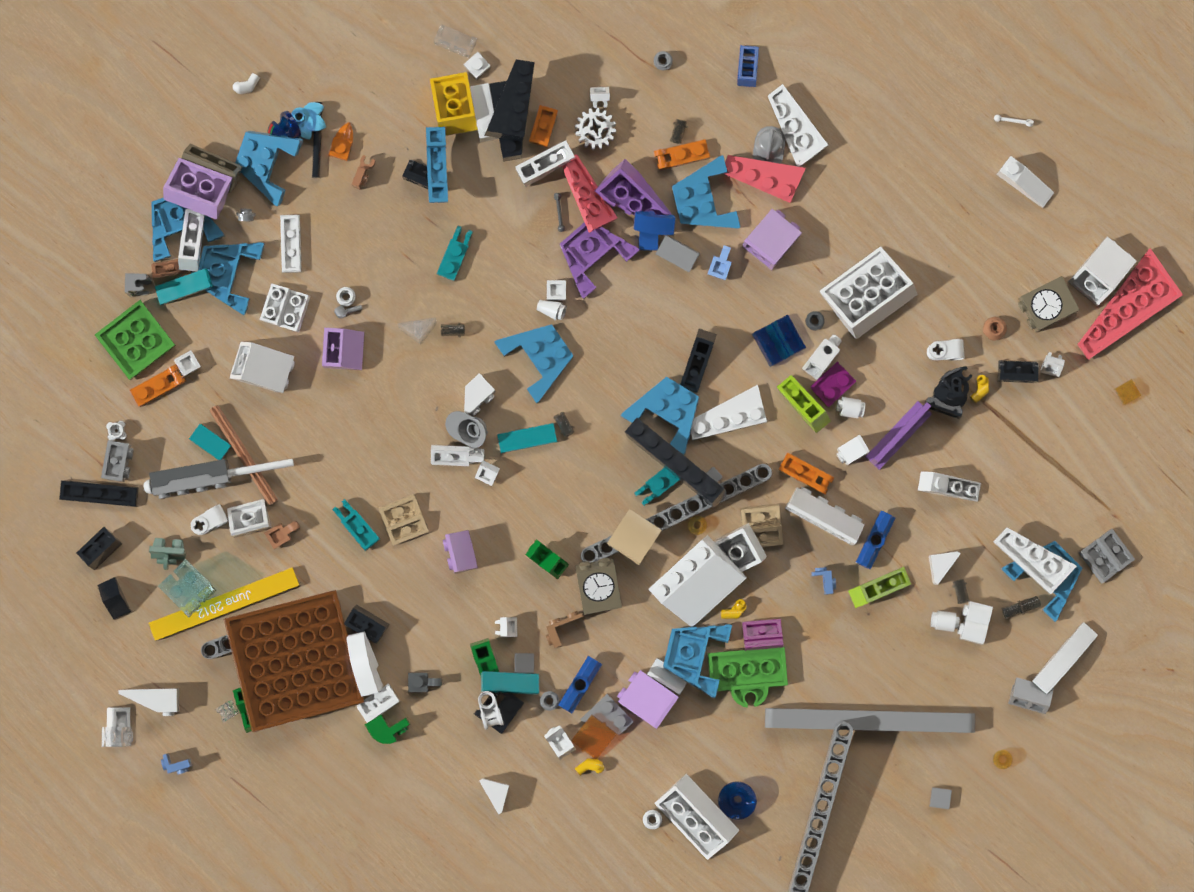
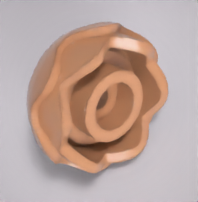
M999 317L988 318L983 326V333L992 341L1002 339L1007 331L1006 323Z

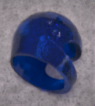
M287 110L281 112L280 122L277 124L275 121H272L267 130V133L275 136L282 135L288 136V138H300L301 131L295 118Z

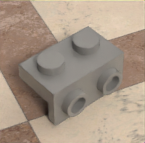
M108 440L101 475L102 479L125 482V478H129L130 467H128L129 459L132 460L134 452L131 444Z

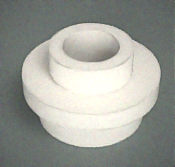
M343 287L338 290L336 298L340 305L350 306L354 303L356 295L351 288ZM349 294L350 298L348 300H344L343 295Z
M649 810L643 816V823L648 829H657L662 823V816L656 810ZM650 816L656 817L655 823L649 822Z

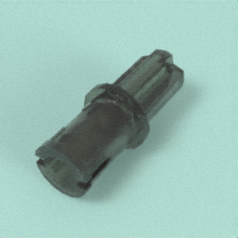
M1035 596L1021 602L1018 600L1016 604L1003 607L1002 612L1005 619L1019 614L1024 615L1025 612L1040 607L1041 603L1039 598Z

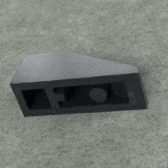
M698 329L680 383L684 388L698 393L717 334Z

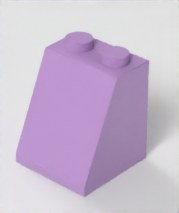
M778 209L776 211L770 210L745 239L742 246L771 270L802 233L799 231L801 228L796 223H789L784 219L786 216Z
M641 670L638 673L634 671L628 680L631 684L627 689L623 687L617 697L620 698L618 702L657 729L679 697Z

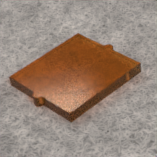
M591 714L571 741L579 746L582 752H587L594 759H597L617 733L609 728L606 722L600 721Z

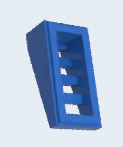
M740 45L738 86L756 87L759 47ZM743 54H755V57L743 56ZM743 61L754 62V64L743 63ZM742 69H751V70H753V72H752V71H742Z

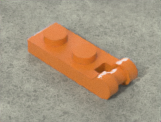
M706 139L654 151V155L659 163L657 164L658 170L710 159ZM670 155L671 161L666 162L665 156Z
M175 364L130 389V392L138 406L141 407L186 382V380L180 375L179 368ZM170 375H172L174 378V381H172L171 383L167 378Z
M788 452L778 469L824 495L828 491L829 483H832L834 480L833 476ZM818 476L823 478L820 485L815 482Z

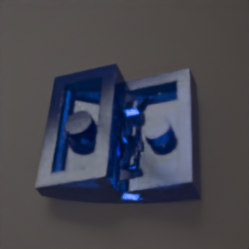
M789 315L752 333L770 367L806 348Z

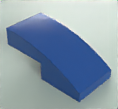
M635 211L633 228L644 233L674 235L676 218L674 215H655L654 211Z

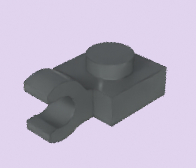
M408 673V692H428V686H442V678H428V673Z

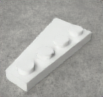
M783 84L768 95L798 167H801L829 146Z
M758 385L695 417L690 431L692 440L766 423L767 420Z

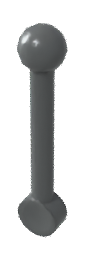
M555 193L554 199L557 203L559 220L558 231L563 232L565 226L562 222L560 205L562 196L561 193Z

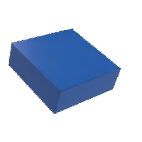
M639 232V250L657 251L658 235Z

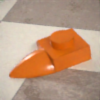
M349 122L344 124L333 138L329 152L330 157L348 161L353 144V130Z

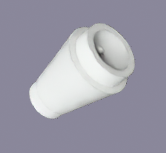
M539 300L537 311L556 321L558 319L563 320L566 306L562 302Z

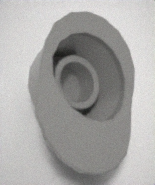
M773 126L762 128L755 138L753 159L781 164L785 149V136L783 132Z
M454 411L446 418V430L454 439L472 448H478L483 445L488 431L485 422L481 418L472 417L461 411Z

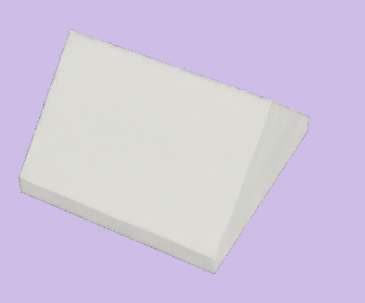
M264 499L227 508L230 533L234 538L272 528Z

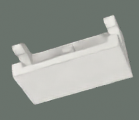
M387 684L381 688L379 693H374L366 698L363 703L357 704V708L368 723L396 705L400 700L391 686Z

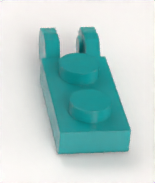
M459 225L455 230L453 238L450 239L436 273L452 281H455L473 234V231L469 230L465 235L464 243L458 242L457 239L462 231V227Z
M663 468L646 481L645 485L634 494L637 497L649 487L653 494L641 502L645 506L652 499L659 497L677 483L679 479L666 468Z
M344 499L342 501L343 506L350 511L346 518L342 515L339 508L334 507L332 510L341 519V523L360 546L367 551L380 538L357 510H354Z

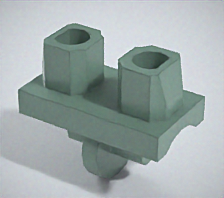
M155 538L153 546L149 547L151 559H157V564H163L164 570H168L169 565H176L177 560L186 561L183 540L175 539L172 542V547H165V539Z

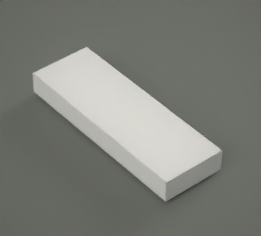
M280 215L282 273L302 272L300 215Z

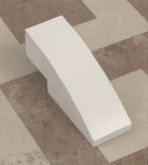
M360 632L348 635L347 644L350 661L361 697L379 693L383 687L377 672L379 665L366 633Z

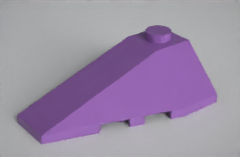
M626 159L619 163L595 190L609 205L625 210V213L628 215L632 214L635 216V211H654L655 215H672L639 171Z

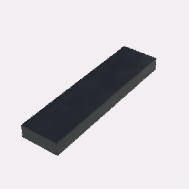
M61 480L59 500L137 507L139 488Z

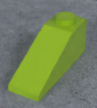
M792 375L777 386V389L815 433H818L831 422L826 411Z
M902 567L850 589L848 592L855 608H858L909 586L911 582L905 568Z

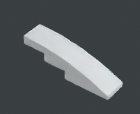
M1083 622L1057 653L1050 658L1033 679V682L1047 694L1098 635Z

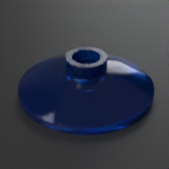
M735 781L726 784L718 796L720 810L727 817L735 820L750 816L757 804L754 790L744 782ZM740 796L742 800L737 802L734 797Z

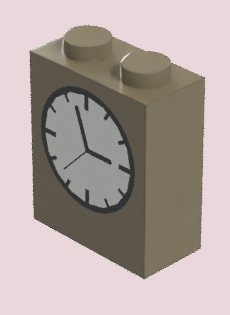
M1062 276L1018 298L1020 301L1018 302L1019 308L1023 313L1026 312L1029 318L1027 323L1031 330L1034 329L1035 332L1079 311Z
M602 558L596 562L585 561L575 565L584 615L622 608L613 558Z

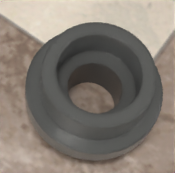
M813 311L807 315L805 322L809 329L819 330L823 327L825 319L820 312ZM812 318H817L818 324H813L811 322Z

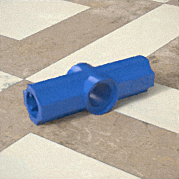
M880 511L856 560L857 564L871 570L896 519L894 516ZM872 535L880 537L879 545L871 543Z
M588 656L558 706L573 714L602 664ZM576 680H584L586 687L583 690H577L575 688Z

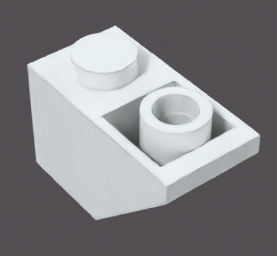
M480 373L465 386L464 413L472 417L481 410L479 407L484 402L488 404L495 397L493 395L495 389Z

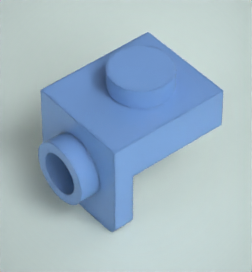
M826 567L815 568V572H811V576H823L824 595L833 594V590H836V579L832 578V572L827 571Z
M169 753L164 754L163 759H161L163 770H167V773L177 771V774L188 772V767L192 766L191 759L172 764Z

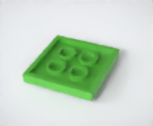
M141 300L95 334L96 338L130 381L176 346Z

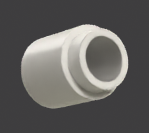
M842 397L841 400L837 401L836 411H839V416L858 419V417H863L865 402H861L859 399Z
M932 612L931 627H935V630L954 632L955 628L958 629L960 618L956 617L954 612Z

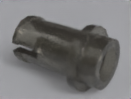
M676 119L673 122L674 129L670 142L682 144L685 128L688 127L686 126V121Z
M460 322L449 325L441 324V336H458L459 338L465 336L464 324Z
M564 412L553 417L561 430V435L568 437L575 432L573 430L574 426H571Z
M964 579L955 580L952 588H955L958 604L970 601L966 589L967 582Z

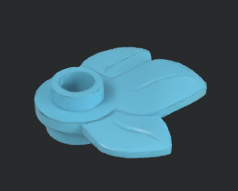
M311 102L304 108L299 107L292 111L290 116L291 122L297 126V132L302 138L310 140L312 131H320L326 128L324 120L319 115L324 109L322 104ZM298 114L303 115L301 120H297Z

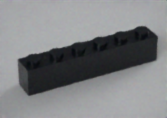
M636 418L625 431L626 436L712 507L715 508L727 494L724 487L640 419Z

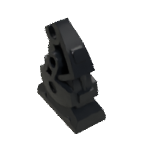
M966 366L949 370L939 379V384L933 390V396L928 397L925 403L931 405L930 410L957 419L962 417L963 411L961 408L966 403L969 392L967 381L972 378V374L968 377L962 375V372L968 369ZM962 384H963V386H964V391H963V392L961 391V385H962Z

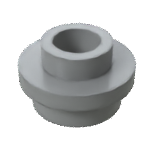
M661 51L655 55L654 65L657 69L664 71L671 67L673 59L668 52ZM665 58L667 62L666 64H661L659 60Z
M242 208L240 212H236V216H238V221H253L256 213L252 212V209Z
M552 691L545 692L540 698V704L545 710H554L559 704V697ZM548 697L553 698L551 705L546 703Z

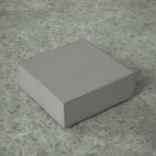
M932 787L929 806L949 809L952 790Z

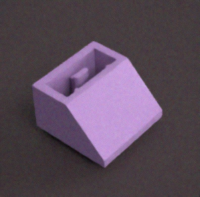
M324 328L322 367L362 370L364 332L340 328Z
M469 530L446 534L443 545L445 551H449L450 558L447 559L449 569L454 570L455 574L477 569L478 566Z

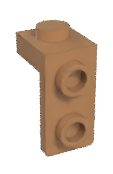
M578 611L567 614L568 618L560 621V618L549 621L550 625L546 626L549 634L545 635L549 646L553 645L554 648L562 646L555 627L584 617L583 613L578 614Z

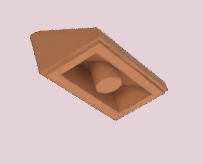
M178 259L151 264L155 286L192 273V271L179 270Z

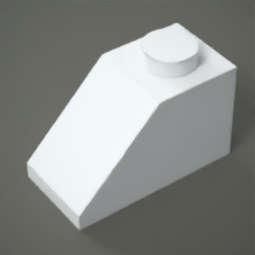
M858 435L839 447L836 455L841 463L845 462L846 465H849L867 454L869 449L862 437Z

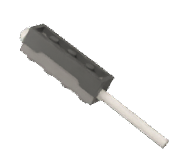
M226 459L150 472V479L144 483L143 487L146 493L159 496V499L169 498L170 494L178 493V496L187 495L189 490L196 489L197 492L208 491V487L215 486L216 489L225 488L228 483H232L231 478L233 476L294 466L293 459L234 469H229L228 460Z

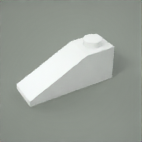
M489 83L470 86L480 143L499 139L484 136L494 113Z
M565 140L515 166L524 186L527 187L571 161L575 156Z
M1012 156L1008 158L996 174L1042 208L1054 194L1036 175Z
M190 209L185 210L178 263L179 270L197 272L201 256L205 215Z
M179 689L118 690L120 695L156 712H163V716H174V712H179Z

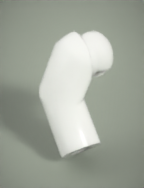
M252 73L248 81L235 82L233 90L238 94L251 93L260 77Z

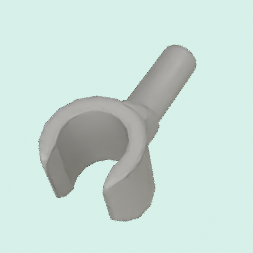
M343 305L335 308L334 312L338 318H344L351 312L362 310V306L359 305L345 310Z

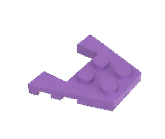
M585 222L560 243L562 252L583 299L596 289V286L584 272L608 251L615 248L626 262L640 251L636 246L629 244L603 227L589 233Z

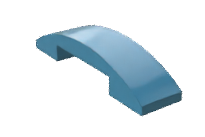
M426 127L429 203L448 202L445 127Z

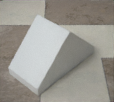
M957 551L929 556L932 582L935 585L939 584L961 553Z
M482 778L479 780L497 813H502L509 785Z

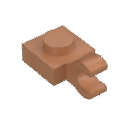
M365 155L360 159V166L352 182L353 188L359 190L361 186H365L367 183V170L372 169L375 165V159H372L370 164H365Z
M297 521L290 523L286 527L279 523L264 534L273 549H276L290 541L291 538L288 534L298 530L300 526Z

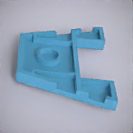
M255 131L245 132L235 163L242 166L241 173L277 207L281 205L286 190L273 184L269 179L279 150L281 149L296 156L299 153L303 139L288 138V136L282 135L275 136Z
M723 155L672 186L681 224L740 228L737 211L717 215L708 180L709 176L727 172Z
M164 197L151 202L154 262L171 257L165 237L182 232L185 210L187 209L164 200ZM205 215L203 230L207 241L212 242L225 237L211 217Z
M258 242L204 246L198 271L208 269L213 285L212 288L205 291L240 314L246 315L250 299L231 294L240 257L245 256L260 260L265 244Z
M552 324L494 342L503 356L521 346L542 375V379L527 388L536 403L542 399L573 358V354Z
M665 377L620 416L633 423L636 418L640 419L645 410L648 409L679 428L670 444L685 455L699 396L670 378Z
M1053 541L1043 547L1077 566L1054 590L1053 593L1056 596L1042 609L1056 622L1078 579L1082 567L1056 541ZM1015 562L1001 568L1012 581H1015L1024 571Z
M732 625L672 629L663 667L712 698H715L719 680L700 675L708 639L728 643Z

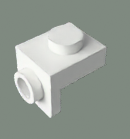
M560 725L551 728L544 735L560 760L576 750Z

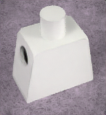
M834 334L829 340L824 339L802 369L817 380L840 351L838 346L842 340Z

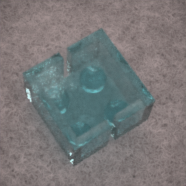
M185 559L173 571L179 580L176 581L170 574L158 587L189 618L201 606L199 602L201 600L205 602L216 592V589Z

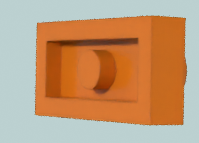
M542 105L539 106L529 139L530 143L548 147L558 110Z

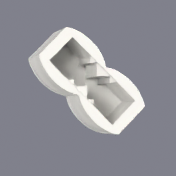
M972 601L968 602V605L965 604L962 615L965 616L964 622L959 624L957 632L960 635L959 639L983 645L993 607Z

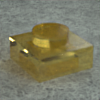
M1132 379L1114 389L1123 405L1141 396Z

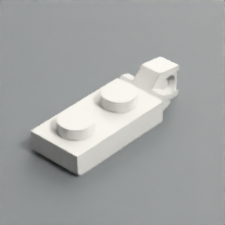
M431 445L432 465L469 466V464L484 460V449L465 446Z

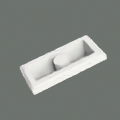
M130 707L107 708V746H130Z

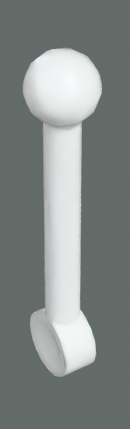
M1000 115L994 116L996 122L1021 123L1029 127L1033 126L1034 123L1031 119L1020 120L1001 117Z

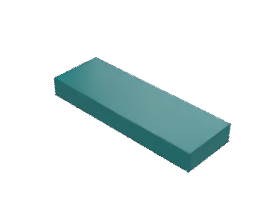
M202 269L155 286L160 305H164L212 288L213 285L208 269Z
M554 423L497 434L501 453L557 442Z
M482 671L481 692L539 694V674Z

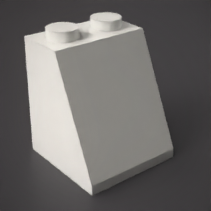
M1107 236L1068 282L1098 306L1116 288L1136 263V260Z
M240 342L230 378L283 393L289 384V372L294 368V356L252 342Z

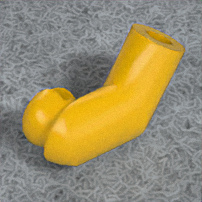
M979 375L976 379L977 391L970 396L975 403L979 402L989 393V379L985 375Z
M738 599L731 609L721 610V619L740 618L746 610V602L743 599Z
M587 758L574 769L581 776L587 770L602 773L604 765L598 759Z

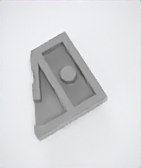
M608 694L580 719L582 722L618 735L623 733L634 722Z

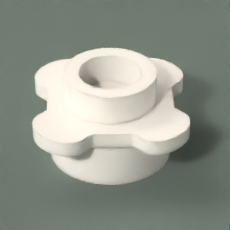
M123 421L118 423L109 422L106 425L110 441L126 438L127 434L124 431L125 423Z

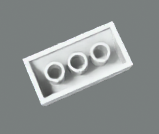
M804 487L795 489L785 507L786 510L850 545L856 544L864 527V524L861 523V518L853 514L851 517L844 514L845 510L837 505L835 507L828 505V500L821 496L815 498L810 495L812 492Z
M687 774L654 803L707 860L729 843L740 831Z

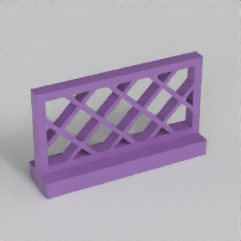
M917 401L865 457L880 470L932 415L928 411L931 405L929 403L922 405Z

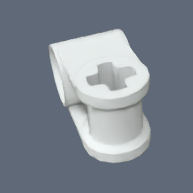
M963 339L933 342L927 348V356L934 361L965 359ZM935 347H937V350L941 351L938 355L936 354V352H933V349Z
M218 504L194 518L190 527L195 534L204 535L226 524L229 520L221 505ZM198 521L201 523H205V525L202 526V531H200L199 529H195V527H197Z
M489 691L482 692L478 697V704L485 730L494 725H504L494 694ZM485 695H489L492 698V703L489 706H485L481 702L482 697Z

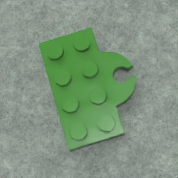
M785 647L707 653L709 677L719 680L717 691L730 690L735 702L743 707L748 708L745 695L749 692L756 696L754 707H757L765 701L769 687L788 685Z

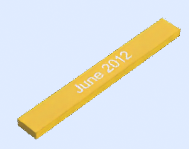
M292 567L154 620L148 624L154 640L157 641L300 585Z

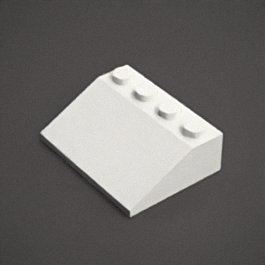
M882 247L876 249L820 290L821 295L856 339L918 295L914 283Z
M707 535L653 584L649 591L661 604L689 626L693 627L747 577Z

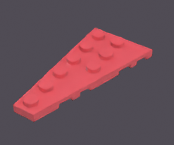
M1151 248L1148 249L1077 345L1088 360L1183 295Z

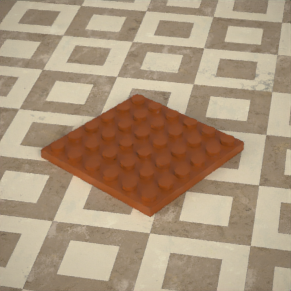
M336 590L223 619L252 732L364 702L353 673L347 644L348 635Z

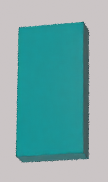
M202 424L198 425L189 438L218 460H222L231 448L229 443Z

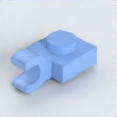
M724 245L720 257H713L707 275L726 280L732 263L727 261L731 247Z

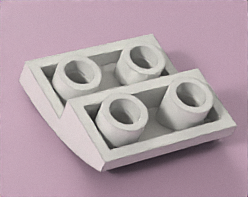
M271 284L260 320L299 333L311 296Z

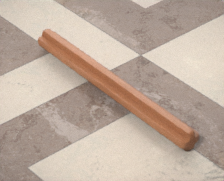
M218 405L210 409L212 416L245 467L256 465ZM250 473L251 478L267 503L272 505L277 502V497L262 473Z

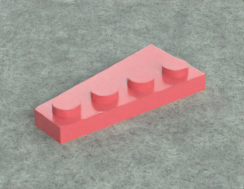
M576 154L574 155L575 158L564 164L562 168L588 232L591 233L615 221L618 217L610 205L595 192L598 186Z
M728 155L725 161L727 172L723 174L791 203L806 168Z

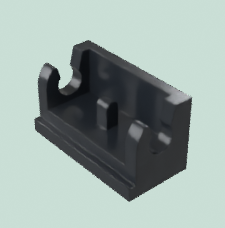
M409 160L402 178L428 189L427 166L414 160Z
M998 361V382L1037 383L1039 381V364L1037 362Z
M103 527L76 554L88 567L95 570L122 543L110 530Z
M359 605L353 607L344 622V625L357 633L365 632L367 638L376 644L390 625Z

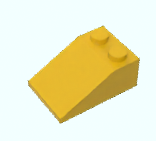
M467 72L431 78L430 84L438 127H445V136L478 130Z

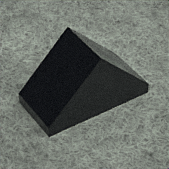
M116 577L98 584L102 602L113 620L132 612Z

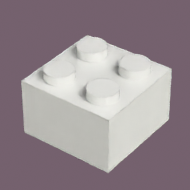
M749 523L714 541L741 572L761 563L767 557Z

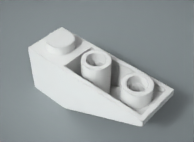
M921 472L918 491L978 502L981 483L935 472Z

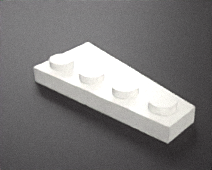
M1005 528L993 541L1049 594H1052L1077 567L1009 528Z

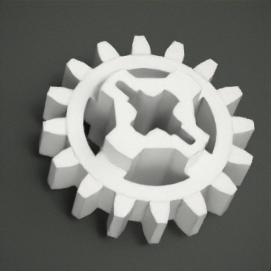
M590 108L589 114L582 112L583 119L578 117L577 121L580 124L575 125V129L579 130L575 135L581 136L579 143L584 141L585 148L592 145V150L595 149V146H598L601 150L602 144L609 146L608 139L613 141L614 137L611 134L616 133V129L612 128L616 123L610 122L612 115L607 117L606 110L599 113V108L596 109V112H593ZM596 117L602 118L604 122L597 120ZM589 119L588 126L583 128L584 123ZM593 122H594V124L596 125V127L599 128V129H598V136H597V134L595 133V131L592 130V129H593ZM608 130L607 135L602 139L601 135ZM587 136L594 138L595 141L589 140Z

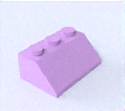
M178 158L163 187L164 200L217 219L225 204L232 177Z

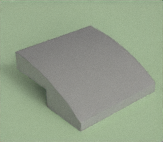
M1113 529L1104 533L1079 552L1101 584L1135 560Z

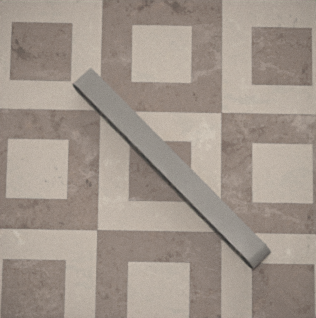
M760 464L720 483L722 487L727 484L731 485L733 493L730 495L726 494L718 504L766 482L772 475L771 468L767 464ZM765 468L768 471V476L766 478L759 477L758 469ZM741 477H749L751 484L743 486L740 483ZM697 494L646 520L654 525L655 518H662L664 526L659 529L663 531L712 506ZM696 501L699 504V509L691 511L688 508L689 502ZM674 509H678L682 513L681 518L678 520L671 517V511ZM609 536L583 549L581 559L583 562L587 561L584 558V554L589 550L595 553V559L588 562H596L619 551L614 548L610 553L602 551L601 546L609 541L611 538Z
M765 708V728L834 729L839 721H846L852 726L853 730L975 733V713ZM841 726L839 730H849L848 726Z
M839 721L834 727L788 892H808L853 735V728L846 721ZM841 726H848L849 731L846 735L839 734ZM837 744H841L844 747L840 754L833 752V748ZM831 763L838 764L836 772L828 771V766ZM825 782L833 783V788L830 791L823 790ZM822 800L827 801V808L823 810L818 809V802ZM815 819L822 820L820 828L812 826V822ZM809 838L817 839V844L809 847L807 841ZM806 856L812 858V862L809 865L801 863L802 859ZM800 875L807 877L806 882L803 884L796 882L797 877Z

